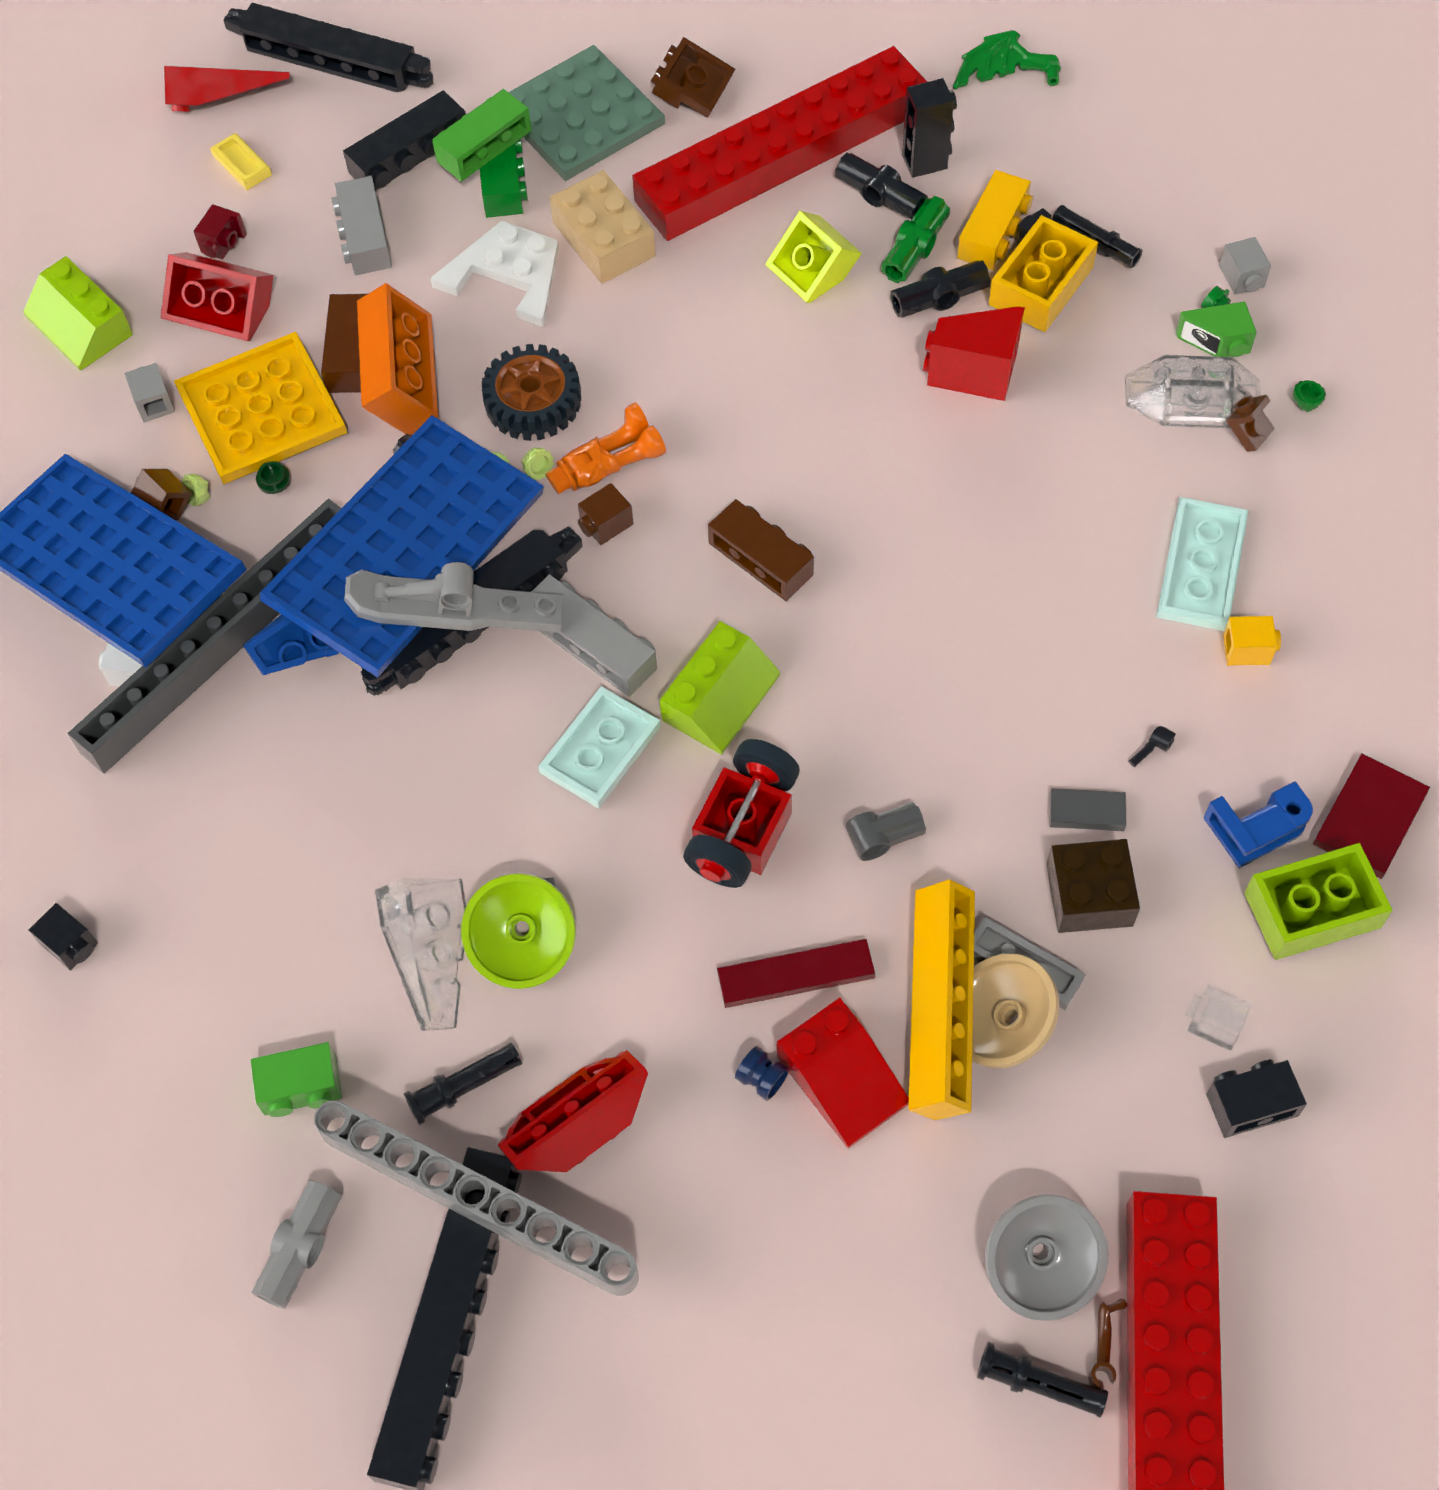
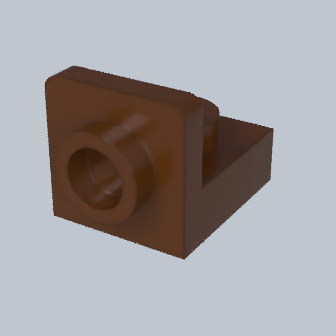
M1267 395L1244 397L1234 406L1235 411L1226 420L1247 452L1258 450L1275 429L1263 412V409L1270 402Z

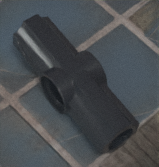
M846 152L840 158V162L835 169V177L860 190L863 198L871 206L881 207L885 204L911 220L925 199L928 198V195L904 183L899 173L893 167L882 165L878 168L852 153Z
M977 260L948 271L944 267H934L927 271L920 281L891 290L890 299L897 317L901 316L903 318L931 307L938 311H944L953 307L960 297L990 287L991 279L988 268L983 260Z

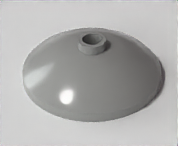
M1053 1194L1028 1197L1007 1209L993 1226L985 1250L987 1277L994 1292L1011 1310L1034 1320H1056L1079 1311L1098 1292L1105 1278L1108 1265L1106 1238L1095 1217L1074 1200ZM1038 1244H1043L1044 1251L1042 1254L1033 1256L1034 1247Z

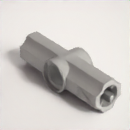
M309 1180L290 1219H285L273 1236L270 1246L272 1254L251 1292L254 1296L271 1305L286 1309L305 1269H310L315 1264L322 1251L325 1239L323 1234L342 1198L339 1192L320 1182Z

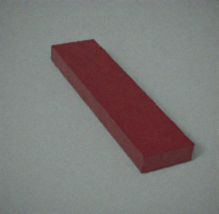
M867 939L717 968L725 1008L875 978V970Z

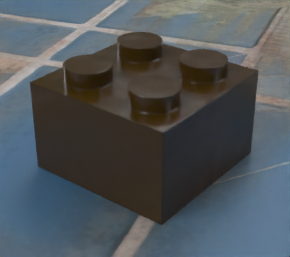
M1127 839L1051 845L1046 865L1058 933L1134 926L1140 911V905Z

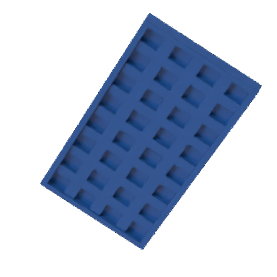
M431 415L260 592V601L378 678L423 627L383 624L357 617L344 601L346 577L362 569L384 576L432 580L435 579L437 574L441 573L444 565L452 562L465 563L471 566L474 571L543 494L544 486Z
M67 454L60 457L0 512V571L145 668L247 570L243 562Z

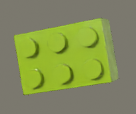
M1360 843L1254 874L1244 892L1275 960L1381 929L1393 911Z

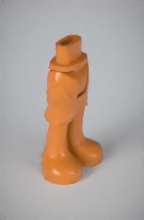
M634 402L625 408L624 424L622 427L602 438L596 436L588 443L570 451L561 460L556 462V468L545 473V475L559 495L570 488L572 491L593 486L605 477L619 472L623 466L643 459L660 457L666 453V447L658 430L653 425L649 426L641 407ZM630 443H633L632 445L628 446L627 448H625V449H623V450H621V451H619V452H617V453H615V454L609 453V452H611V451H613V450H616V449L621 448V447H623V446H625V445H628V444H630Z

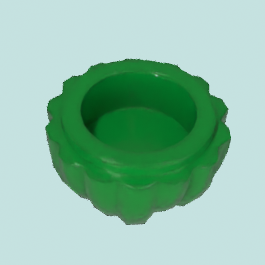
M1299 381L1293 390L1294 401L1298 407L1306 412H1311L1318 408L1326 396L1325 389L1315 381Z

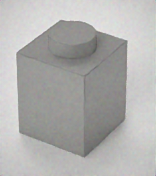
M1256 237L1225 244L1219 265L1234 295L1247 291L1254 292L1265 287L1271 264Z
M157 363L124 373L143 423L175 412Z

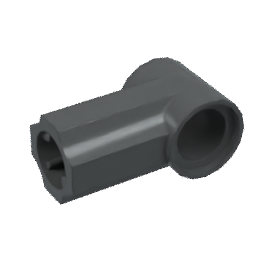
M914 802L878 815L875 812L861 813L850 819L845 826L862 861L876 859L885 854L891 846L924 835L926 832L923 815Z

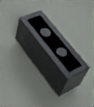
M943 78L907 87L902 157L912 178L948 168V158L952 154L950 138L951 133L955 130L953 110L957 108V100L954 91L948 89Z

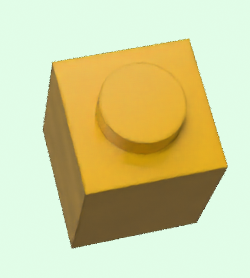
M1273 616L1229 617L1223 634L1227 666L1270 665L1275 652L1280 651L1281 633L1280 630H1275Z

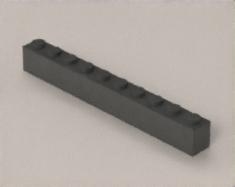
M327 499L219 596L146 668L144 666L140 667L67 734L79 753L105 774L242 649L244 643L277 617L280 613L260 601V592L335 516L341 507Z

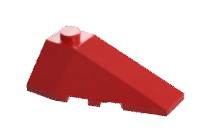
M164 66L165 104L171 105L172 111L190 112V106L201 105L289 79L290 72Z

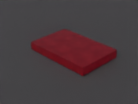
M1361 753L1318 832L1313 845L1331 852L1360 843L1376 877L1382 879L1430 787Z

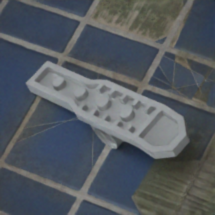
M452 562L444 565L441 573L437 574L435 579L432 580L384 576L362 569L346 577L344 597L346 604L357 617L377 623L473 631L485 627H500L560 633L562 628L563 595L483 588L473 584L474 571L471 566L465 563Z

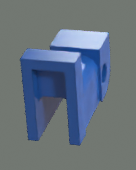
M1294 781L1273 792L1265 807L1241 819L1238 818L1225 798L1221 796L1209 803L1204 820L1237 867L1241 868L1299 838L1312 816L1313 806L1297 782Z

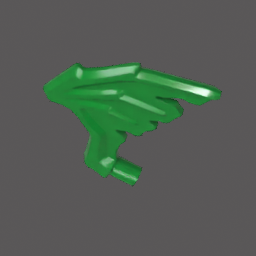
M1015 30L985 36L981 44L962 55L964 60L954 81L953 89L966 86L969 82V77L976 70H978L977 79L980 82L992 80L997 73L1000 77L1015 73L1017 65L1023 70L1035 69L1045 71L1047 73L1048 85L1055 86L1059 83L1061 66L1056 55L1030 53L1019 44L1020 34Z

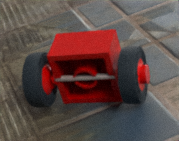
M746 739L738 746L733 757V764L738 772L723 767L692 827L693 837L689 841L683 855L684 861L693 871L703 878L725 887H741L746 882L750 872L762 875L792 814V794L786 791H789L794 786L800 772L799 765L783 749L758 739Z

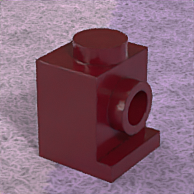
M214 204L210 206L193 231L201 253L210 258L216 257L222 260L229 250L234 248L237 238L244 239L247 235L240 213Z

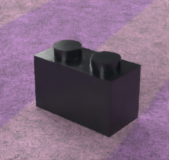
M1272 1059L1264 1060L1253 1065L1251 1071L1237 1074L1236 1070L1221 1073L1214 1078L1206 1093L1224 1138L1298 1117L1307 1105L1288 1060L1274 1063Z

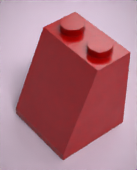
M1016 306L938 318L935 331L929 330L925 344L927 353L923 371L928 372L927 386L1005 401L1018 353L1025 307Z

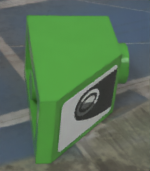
M1246 302L1182 311L1176 330L1178 339L1217 358L1239 357L1251 353L1257 333Z

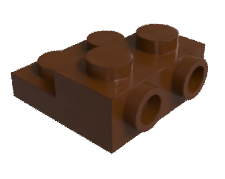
M683 37L677 47L671 45L663 59L667 63L665 68L660 65L650 81L655 84L651 93L677 109L682 102L708 118L736 69Z

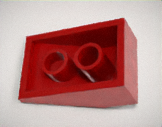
M840 997L777 1041L778 1060L789 1068V1074L848 1149L909 1105V1097L871 1037Z

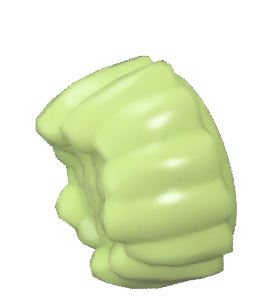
M541 447L530 449L522 458L523 470L527 476L534 480H541L542 477L545 478V473L551 471V468L554 466L551 453Z
M197 474L185 475L182 483L192 492L188 504L198 506L207 502L210 498L208 481Z

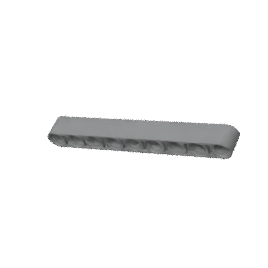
M336 1100L327 1101L317 1109L314 1116V1124L324 1141L331 1147L610 1294L624 1296L636 1288L639 1281L638 1268L634 1257L627 1250L343 1102ZM345 1118L341 1128L335 1131L327 1130L329 1123L333 1119ZM372 1135L379 1136V1141L374 1147L370 1149L361 1148L363 1141L367 1137ZM405 1153L414 1154V1159L408 1166H396V1161L401 1155ZM437 1172H449L448 1180L444 1184L439 1186L430 1184L431 1178ZM477 1189L485 1192L483 1199L477 1204L465 1203L469 1192ZM509 1208H517L521 1211L518 1219L512 1223L500 1221L502 1213ZM550 1226L557 1230L555 1237L548 1242L536 1240L538 1231L543 1227ZM581 1245L593 1248L592 1255L585 1261L579 1262L572 1258L573 1251ZM617 1264H624L630 1268L628 1276L620 1281L611 1280L608 1277L609 1270Z

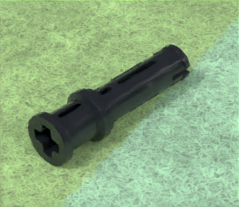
M510 1042L501 1049L446 1078L444 1075H437L433 1077L432 1083L413 1093L407 1091L403 1095L417 1123L421 1125L425 1122V1117L444 1107L451 1109L457 1103V1098L505 1072L521 1066L522 1061L520 1057L518 1058L519 1054L516 1048Z
M987 1342L976 1378L984 1380L987 1377L1009 1385L1010 1390L1016 1393L1026 1389L1101 1418L1108 1398L1107 1390H1101L1067 1376L1032 1365V1360L1028 1359L1029 1356L1021 1354L1020 1357L997 1350L993 1343Z

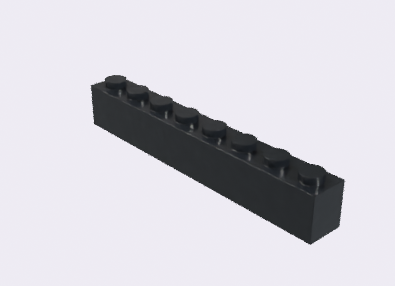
M467 1147L462 1165L518 1193L522 1173L518 1172L506 1156ZM480 1189L469 1192L465 1203L477 1204L483 1199L485 1192ZM448 1209L367 1472V1476L374 1482L404 1490H424L425 1484H432L438 1466V1458L434 1457L438 1440L444 1441L447 1436L451 1416L446 1413L450 1399L458 1397L463 1381V1373L459 1372L463 1356L469 1357L474 1345L475 1331H471L475 1315L481 1316L486 1304L487 1291L483 1290L487 1274L493 1275L498 1263L499 1251L495 1250L499 1235L451 1209ZM505 1210L502 1213L501 1222L509 1223L510 1211Z

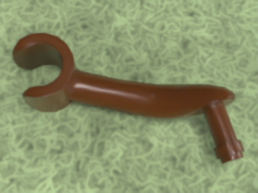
M1119 1299L1117 1302L1109 1305L1102 1302L1099 1306L1097 1363L1093 1366L1088 1376L1089 1384L1092 1387L1100 1388V1383L1095 1375L1097 1371L1107 1373L1112 1384L1116 1380V1370L1110 1364L1112 1337L1110 1313L1125 1309L1127 1307L1125 1299Z

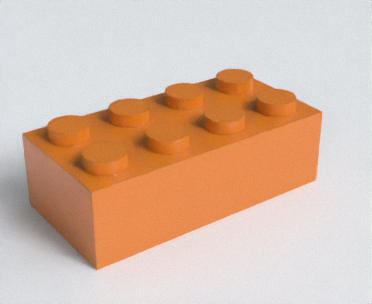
M384 283L357 300L362 407L368 412L384 420L404 434L411 435L431 415L438 418L432 315L395 288Z

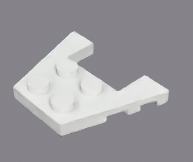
M501 221L434 274L430 279L432 288L458 297L473 273L527 291L516 308L517 318L543 327L546 321V308L549 305L550 287L554 278L559 252L558 240Z

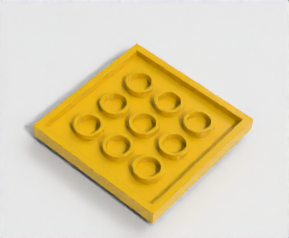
M296 331L174 380L180 397L223 485L258 471L259 467L266 462L282 461L348 433L337 408Z

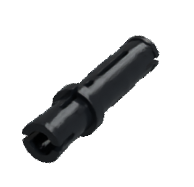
M1060 205L1052 217L1053 221L1097 241V248L1100 249V254L1105 257L1112 256L1130 268L1135 267L1142 256V249L1121 239L1119 233L1103 229L1066 208L1064 205Z

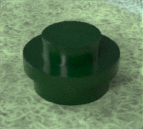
M275 461L266 462L258 469L256 483L262 492L277 494L288 487L290 474L288 469Z

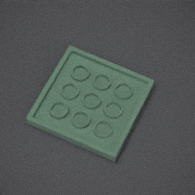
M595 45L586 48L509 92L529 109L532 131L523 138L564 181L571 179L665 124V115Z

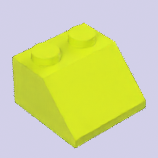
M799 211L765 265L805 302L811 303L842 282L862 253L820 215Z

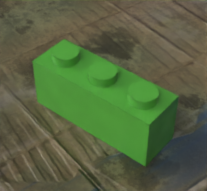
M502 89L432 139L437 162L462 182L532 131L529 109L505 89Z

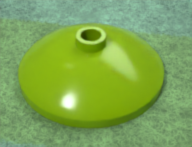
M514 873L503 875L487 882L471 897L462 918L461 938L469 961L483 977L503 987L523 989L548 981L564 967L574 948L576 924L574 914L567 899L554 885L534 875ZM519 921H524L529 925L528 934H521L518 931L517 924Z

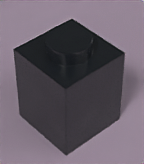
M57 903L28 929L37 942L70 971L77 964L84 962L98 944L88 929Z

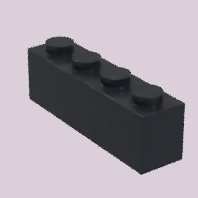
M442 90L343 150L348 173L354 179L372 176L375 190L385 186L396 177L435 155L432 139L466 115L465 110Z

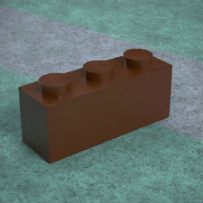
M330 294L321 368V374L328 393L361 392L357 300L367 294Z
M735 499L708 524L709 544L786 602L814 575V556L805 545L797 544L788 538L779 526L771 525L761 518L760 514L752 506H745Z

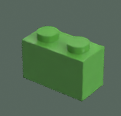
M329 1042L250 1059L256 1104L264 1115L283 1117L291 1114L293 1109L306 1106L316 1109L327 1101L342 1099L336 1054Z

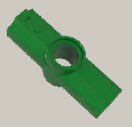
M937 196L926 198L911 221H904L897 234L894 247L882 263L881 271L885 273L888 280L895 283L906 281L920 259H926L930 255L938 232L950 216V207L946 205L944 199Z

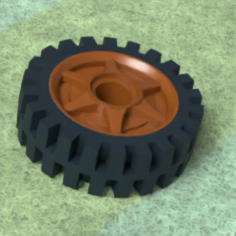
M526 344V351H521L520 346L512 348V355L507 350L500 354L501 361L495 357L491 361V368L487 367L484 372L482 396L487 416L494 427L498 426L500 432L506 434L509 431L510 437L518 439L520 433H522L523 440L531 441L532 434H536L537 440L545 439V432H548L551 437L558 434L557 427L564 431L568 427V420L571 422L575 420L576 412H579L581 407V385L578 371H576L574 363L569 361L567 355L563 353L560 356L559 350L553 347L548 353L546 345L539 344L538 350H534L533 344Z

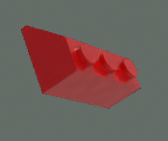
M188 252L168 254L160 318L240 340L251 341L270 306L274 275Z

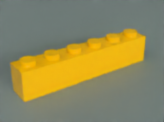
M951 879L915 890L909 1111L935 1121L970 1113L972 1106L975 891Z

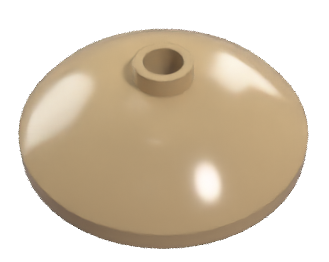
M1000 954L989 957L974 966L973 1062L988 1068L1001 1069L1013 1067L1033 1057L1051 1037L1059 1015V995L1050 974L1033 959L1019 954ZM1018 1015L1017 1020L1010 1024L1012 1017Z

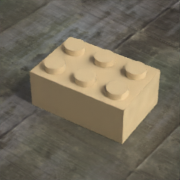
M604 170L549 197L553 224L601 284L656 256L654 230Z

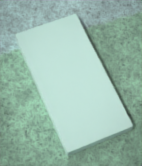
M1184 497L1179 498L1156 618L1225 631L1232 610L1249 510Z

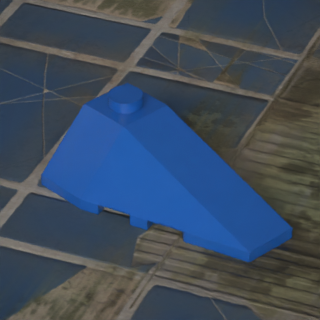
M283 615L277 617L242 645L262 675L302 665L305 662L325 656H334L339 653Z

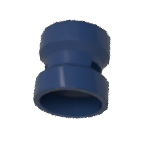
M755 1046L740 1063L735 1073V1079L744 1085L750 1084L755 1086L757 1095L769 1101L786 1080L789 1068L781 1062L772 1063L768 1059L767 1052Z

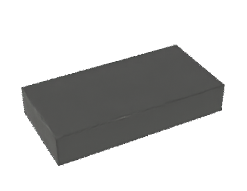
M1051 788L1050 827L1125 831L1126 792Z

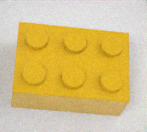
M1041 215L993 277L989 305L996 309L1016 306L1025 307L1023 322L1046 332L1093 269L1098 242Z

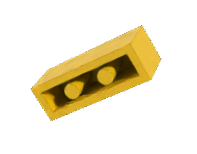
M995 169L959 237L958 259L969 263L983 260L990 270L994 269L999 259L1004 260L1009 249L1010 241L1008 240L1010 236L1016 237L1018 226L1022 221V218H1020L1022 213L1027 215L1033 201V196L1029 195L1031 181Z

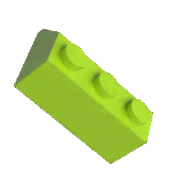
M67 256L39 273L23 313L80 371L133 335L123 310Z
M719 621L661 697L662 721L722 755L779 678L780 671L749 636Z

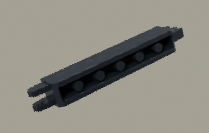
M251 3L247 10L231 8L223 19L227 30L243 37L245 47L249 52L397 93L406 90L408 85L429 88L433 84V74L428 72L431 70L430 59L415 54L414 46L405 43L395 42L256 3Z
M570 527L551 536H548L543 530H533L475 570L473 584L490 589L531 592L549 574L559 581L568 572L566 562L583 547L582 539ZM423 627L378 678L362 668L360 672L367 693L379 696V694H382L383 691L386 692L395 684L400 689H403L408 684L416 683L424 676L425 672L438 663L447 661L456 650L466 643L474 642L489 627L473 631Z

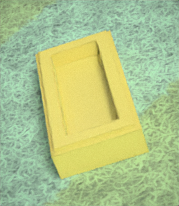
M236 133L210 148L213 157L246 191L272 176L270 167Z

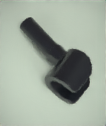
M1163 726L1157 727L1145 746L1129 760L1131 766L1136 767L1153 752L1155 747L1167 752L1174 742L1176 733Z

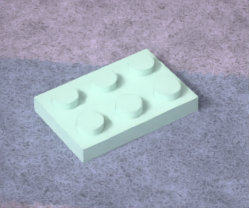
M601 686L538 766L539 773L599 809L659 731L661 722L656 717Z

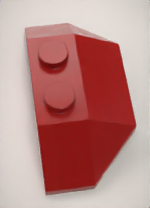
M628 1050L618 1053L616 1057L605 1058L584 1066L522 1111L508 1129L506 1137L502 1138L498 1143L499 1149L517 1170L568 1172L632 1124L648 1076L646 1068Z

